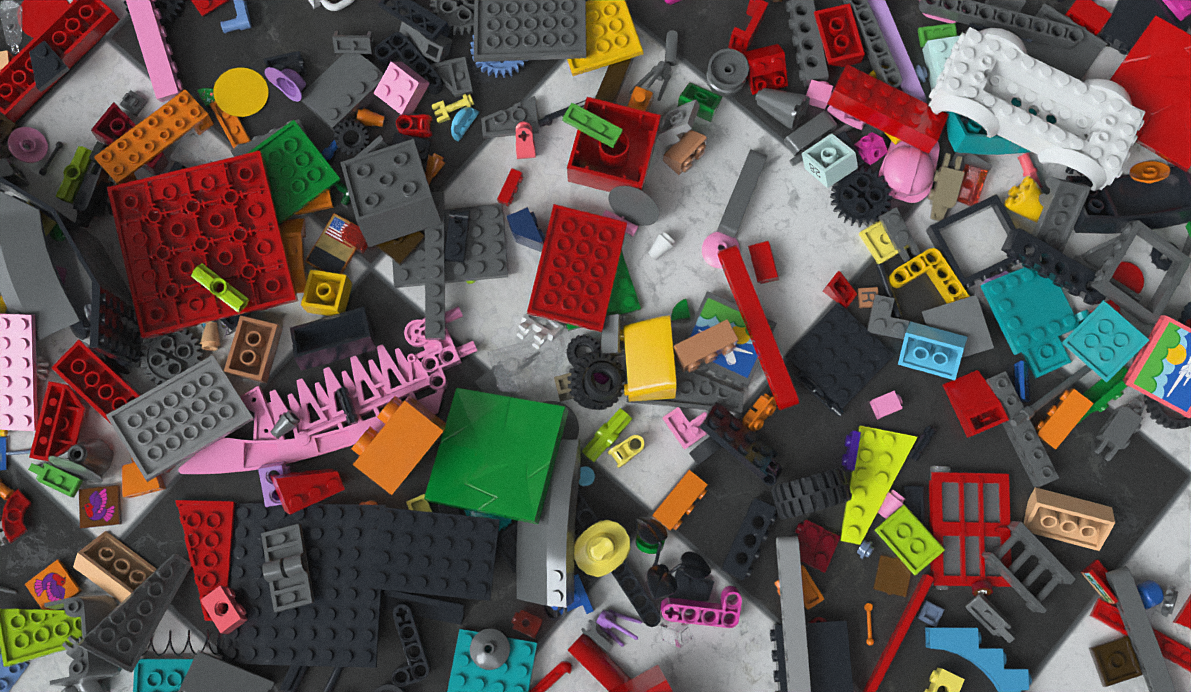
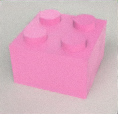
M390 62L374 94L401 115L413 114L430 83L403 62Z

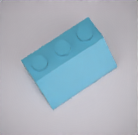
M910 321L905 333L898 365L955 380L968 337Z

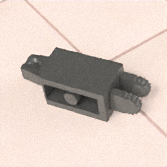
M1135 398L1126 407L1115 409L1096 435L1100 442L1094 452L1099 454L1107 445L1110 449L1104 459L1110 461L1118 450L1125 449L1131 442L1129 439L1131 435L1135 434L1142 426L1140 424L1143 420L1141 414L1146 405Z

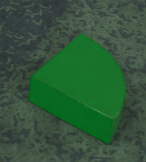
M687 299L679 301L674 306L671 322L690 318Z

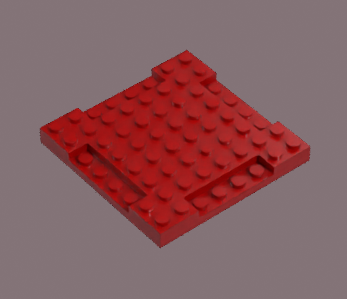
M261 151L107 187L141 338L149 339L181 331L187 327L298 302L271 194L270 180ZM203 263L249 299L247 306L239 313L191 277L194 269ZM223 283L217 286V293L224 290Z

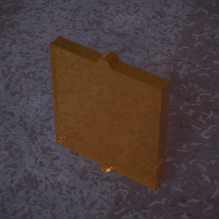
M880 555L873 589L886 592L888 595L895 594L906 597L911 571L898 557L890 558Z

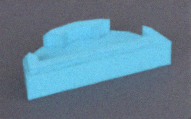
M465 107L455 115L451 126L454 140L459 142L479 114V111L474 108Z

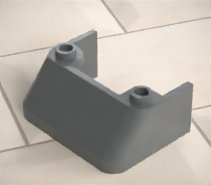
M102 595L71 597L44 603V606L55 610H65L69 617H81L82 638H84L118 606V603L114 597ZM83 649L84 657L76 658L71 662L69 677L51 680L50 685L66 687L118 675L122 669Z

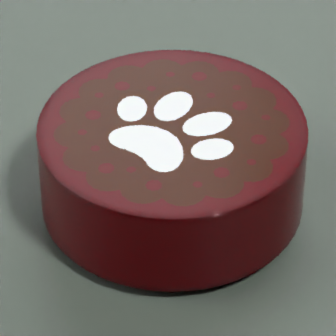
M978 581L971 586L974 596L980 592L985 597L993 593L992 585L987 581Z

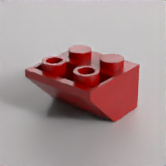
M779 44L742 52L748 61L749 71L747 79L752 95L757 94L763 88L778 89L788 86L785 52Z

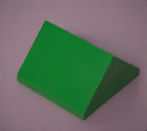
M689 82L679 96L677 107L697 100L700 105L697 117L711 122L723 97Z

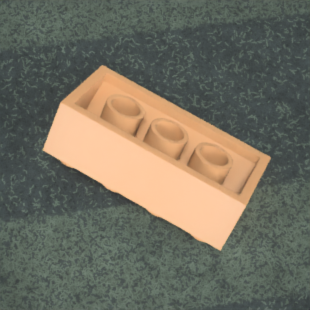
M1035 487L1027 503L1023 524L1032 534L1100 551L1115 524L1112 507Z
M104 531L77 553L73 566L120 603L157 570L107 531Z

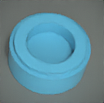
M586 466L580 468L581 479H579V485H591L595 479L594 471Z

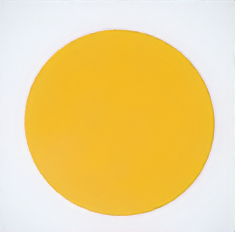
M233 68L224 72L217 79L213 94L217 105L224 112L233 116L245 117L253 115L263 108L268 99V86L264 78L256 71L248 68Z

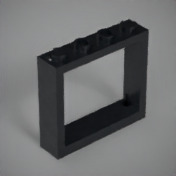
M997 194L930 225L926 230L935 249L940 251L965 290L976 285L975 281L979 279L983 282L992 277L991 274L996 271L999 274L1008 270V266L1013 263L1015 266L1022 263L1018 260L1006 258L965 278L940 233L992 207L1008 235L1009 231L1016 229Z

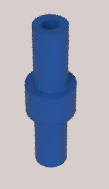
M333 140L328 148L321 152L326 161L331 160L334 156V151L338 148L335 140Z

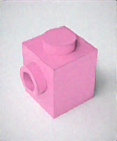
M811 80L806 94L810 98L809 105L825 109L832 94L833 86L825 81Z

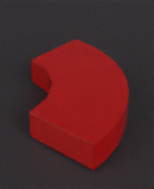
M19 489L9 497L2 514V528L10 544L27 532V528L24 525V515L26 510L32 505Z

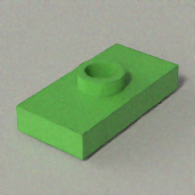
M955 23L918 28L921 47H924L929 40L958 36Z

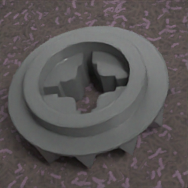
M1169 586L1166 591L1161 610L1162 615L1168 617L1169 614L1172 615L1178 596L1175 586Z

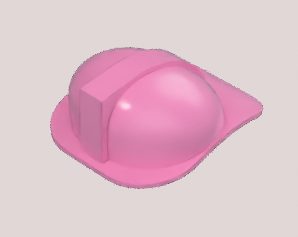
M891 141L888 153H886L878 174V178L883 175L885 176L882 182H888L886 188L892 189L888 195L905 202L916 203L923 200L929 194L939 156L940 147L938 141L929 154L903 141L896 145Z

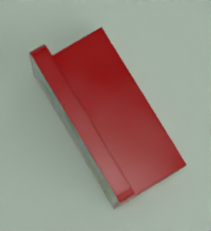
M1094 560L1081 573L1104 601L1109 604H1116L1118 600L1112 594L1106 578V572L1108 571L1099 560Z

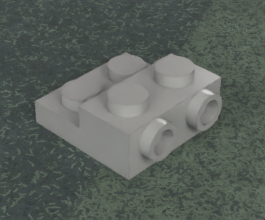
M697 100L665 112L657 134L659 141L664 146L678 143L682 138L683 132L686 133L692 129L700 106Z

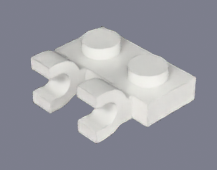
M526 313L522 316V323L519 325L521 330L517 333V336L524 339L531 329L537 332L534 335L536 340L532 346L539 349L546 339L553 341L563 332L564 326L557 321Z

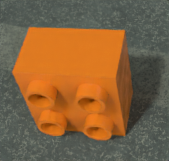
M411 395L404 402L397 396H394L377 416L378 419L385 423L380 432H377L370 426L351 448L359 455V458L353 465L391 495L441 435L446 425L443 420Z

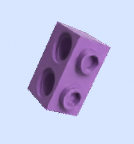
M286 461L261 465L258 470L265 507L282 505L279 497L275 494L276 489L270 475H272V470L278 471L280 475L291 473L289 466L286 467Z

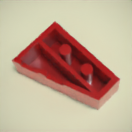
M333 469L270 475L283 509L288 514H293L345 490L338 471Z

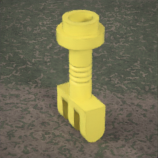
M464 94L463 99L446 106L442 100L433 104L432 108L437 110L434 112L435 116L438 117L437 122L442 123L450 120V112L464 106L472 108L474 101L471 94Z

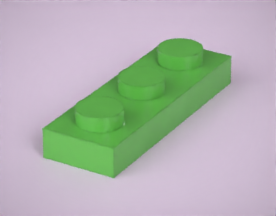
M574 103L570 104L562 118L563 122L614 148L623 132V129Z

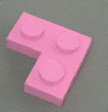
M677 407L662 418L684 450L707 435L699 427L707 415L706 412L689 422L680 408Z

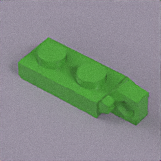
M31 463L28 469L37 474L36 479L38 482L72 498L75 497L83 482L82 479L51 464L44 463L43 466Z

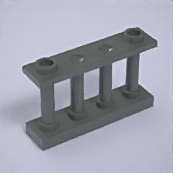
M1012 521L1007 526L1012 531L1008 540L994 554L983 552L981 555L986 559L985 563L990 568L995 569L1027 602L1026 606L1031 611L1045 613L1047 610L1040 603L1058 584L1071 585L1075 578L1022 522ZM1017 541H1021L1025 545V550L1006 568L999 560ZM1031 555H1035L1039 559V564L1020 583L1013 574ZM1045 569L1049 570L1053 574L1052 579L1034 597L1027 588Z

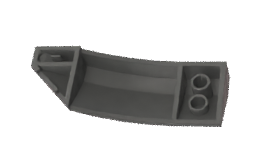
M0 189V293L10 314H35L36 341L81 321L82 318L71 300L53 261L40 213L42 208L33 207L27 204V201L14 195L10 196Z

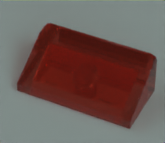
M965 164L963 170L965 173L957 201L972 206L979 201L988 170Z

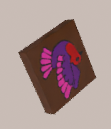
M120 486L79 489L81 529L121 525Z

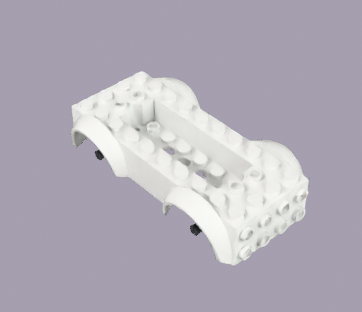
M969 27L966 33H961L951 50L950 57L947 58L943 66L945 67L943 72L937 78L936 86L929 95L931 101L928 106L931 107L933 113L938 114L942 111H949L963 115L961 118L962 122L965 120L964 123H968L972 119L984 127L987 131V137L991 138L999 135L1038 154L1039 162L1042 164L1056 163L1067 166L1065 172L1068 174H1073L1074 170H1077L1092 181L1093 186L1091 190L1093 191L1102 190L1106 185H1111L1115 178L1120 177L1124 170L1122 165L1131 154L1129 151L1130 146H1133L1137 140L1136 132L1144 124L1142 118L1145 114L1144 111L1133 106L1128 92L1122 86L1113 81L1098 78L1082 82L1029 56L1021 39L1004 29L989 28L977 31ZM1012 98H1017V100L1021 101V106L1016 107L1012 105ZM1029 108L1034 109L1037 115L1029 113ZM1053 115L1056 118V123L1051 124L1047 122L1046 116Z

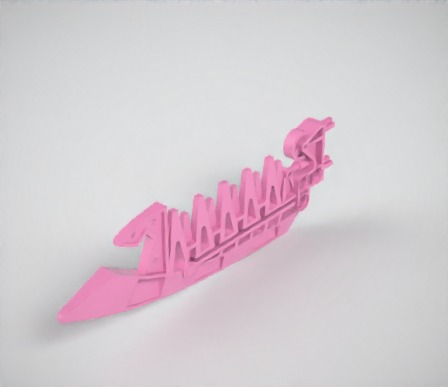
M459 306L445 312V326L447 323L463 317ZM424 318L423 320L417 319L409 322L405 327L404 335L410 345L413 347L424 346L425 350L415 355L409 354L406 360L399 348L395 349L399 369L383 344L377 346L382 373L372 359L368 361L372 380L357 356L351 357L355 384L346 371L341 373L344 387L348 389V396L351 398L355 409L354 413L357 414L358 423L344 427V423H347V415L344 414L343 410L338 412L335 398L337 389L342 386L330 367L323 369L328 395L319 382L315 383L318 402L302 378L297 380L301 406L292 393L288 395L290 409L300 420L298 426L293 429L295 439L285 440V435L277 439L271 434L270 431L274 428L283 412L286 413L288 409L276 390L269 392L271 402L267 403L262 388L257 386L240 396L246 408L255 413L253 440L223 437L196 453L179 467L180 474H221L258 470L264 464L286 461V464L294 463L355 445L370 426L377 432H380L384 427L385 423L378 419L377 416L380 414V408L386 406L394 396L401 400L411 395L417 400L415 393L429 387L437 393L417 401L432 413L438 414L444 392L448 387V380L444 370L461 364L460 358L477 352L474 341L456 348L447 326L446 340H426ZM452 353L454 355L453 359L449 362L445 361V355ZM433 360L436 362L433 369H427L426 366L429 361ZM390 369L393 370L402 384L393 389L391 388L388 373ZM442 378L443 384L439 387L434 386L435 379ZM362 381L367 383L374 397L365 400ZM309 403L312 404L320 417V420L313 423L310 420ZM373 411L375 412L376 417L363 421L361 416ZM337 426L339 427L338 430L326 432V431H328V430H330V429H333V428H335V427H337Z

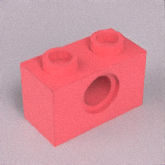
M219 586L200 601L220 633L229 634L248 619L245 616L246 611L244 607L234 599L236 597L234 591L230 587ZM228 604L229 609L224 614L223 607Z

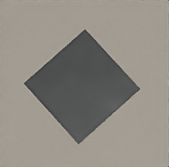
M977 295L922 311L926 326L968 337L962 357L994 348Z

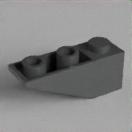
M404 22L401 23L399 32L403 33L423 56L437 63H440L448 56L452 39L440 34L433 41ZM427 27L428 32L433 34L434 30Z

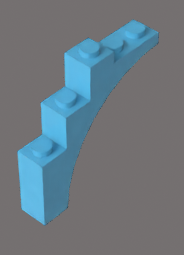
M925 627L926 648L946 650L971 661L985 673L998 692L1029 690L1032 678L1031 674L1028 673V669L1004 668L1006 654L1002 648H979L981 633L978 632V628Z

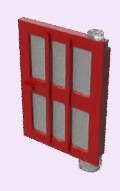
M931 466L929 480L930 533L945 549L930 563L931 576L934 578L932 585L936 586L937 590H949L948 586H972L975 582L987 581L995 587H1012L995 569L990 568L985 563L986 559L981 555L983 552L994 554L1011 536V530L1007 527L1010 524L1009 474L950 473V467ZM1011 549L999 560L1006 568L1011 565Z

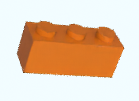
M1066 389L1060 395L1059 399L1061 401L1057 406L1053 405L1047 411L1048 417L1044 421L1040 420L1034 428L1039 439L1052 449H1057L1094 404L1075 389H1070L1069 391Z
M689 470L652 517L659 521L667 530L671 531L672 528L676 530L683 522L680 518L684 513L689 515L695 507L692 503L696 498L701 500L706 494L707 490L705 487L708 484Z

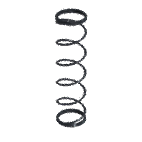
M207 629L205 644L201 651L203 652L208 642L209 649L214 655H223V645L222 647L220 645L222 633L218 631L216 643L218 653H214L210 646L209 630ZM169 630V640H168V644H167L166 649L164 650V652H163L162 654H158V653L155 651L154 646H153V641H152V638H151V639H150V642H149V645H148V648H147V650L145 651V653L142 654V656L147 653V651H148L149 648H150V645L152 646V649H153V651L155 652L156 655L162 656V655L166 652V650L168 649L169 644H170L171 649H172V651L174 652V654H176L177 656H179V655H181V654L185 651V649H186V647H187V645H188V642H189V646H190L191 651L196 655V653L194 652V650H193V648H192V646H191L190 630H188V638H187V642H186L185 648H184V650H183L181 653L177 654V653L174 651L173 646H172V641H171V633H172V631Z

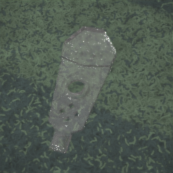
M3 0L0 5V18L6 44L11 46L12 54L19 53L18 45L22 42L23 7L13 0ZM13 24L14 27L9 30V26Z

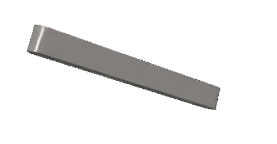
M797 536L777 537L776 548L788 692H811L799 541Z

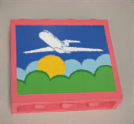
M1161 315L1148 336L1150 340L1140 349L1122 381L1128 387L1182 414V416L1191 418V328L1166 315Z

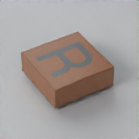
M878 287L858 289L859 308H872L874 294L878 295Z

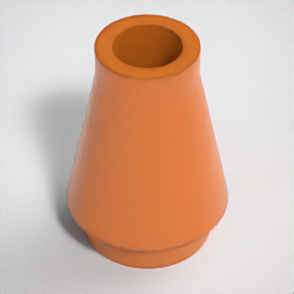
M363 108V110L358 109L357 120L363 123L364 126L383 127L384 116Z

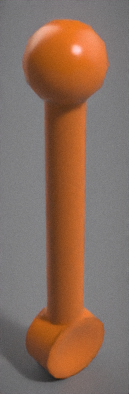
M867 603L864 606V609L867 611L868 639L866 642L871 646L874 644L871 627V610L873 606Z

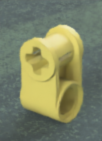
M633 435L610 449L607 453L612 455L617 463V467L620 468L643 451L644 440L641 436ZM634 439L641 441V447L637 450L632 449L630 446L631 441Z

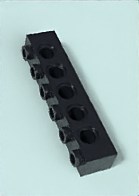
M1021 228L1009 231L1001 248V251L1005 252L1008 258L1022 262V266L1037 271L1040 277L1049 278L1053 281L1054 285L1064 287L1068 290L1069 294L1081 297L1083 302L1093 306L1094 304H1100L1103 300L1105 301L1106 296L1091 286L1096 278L1095 272Z

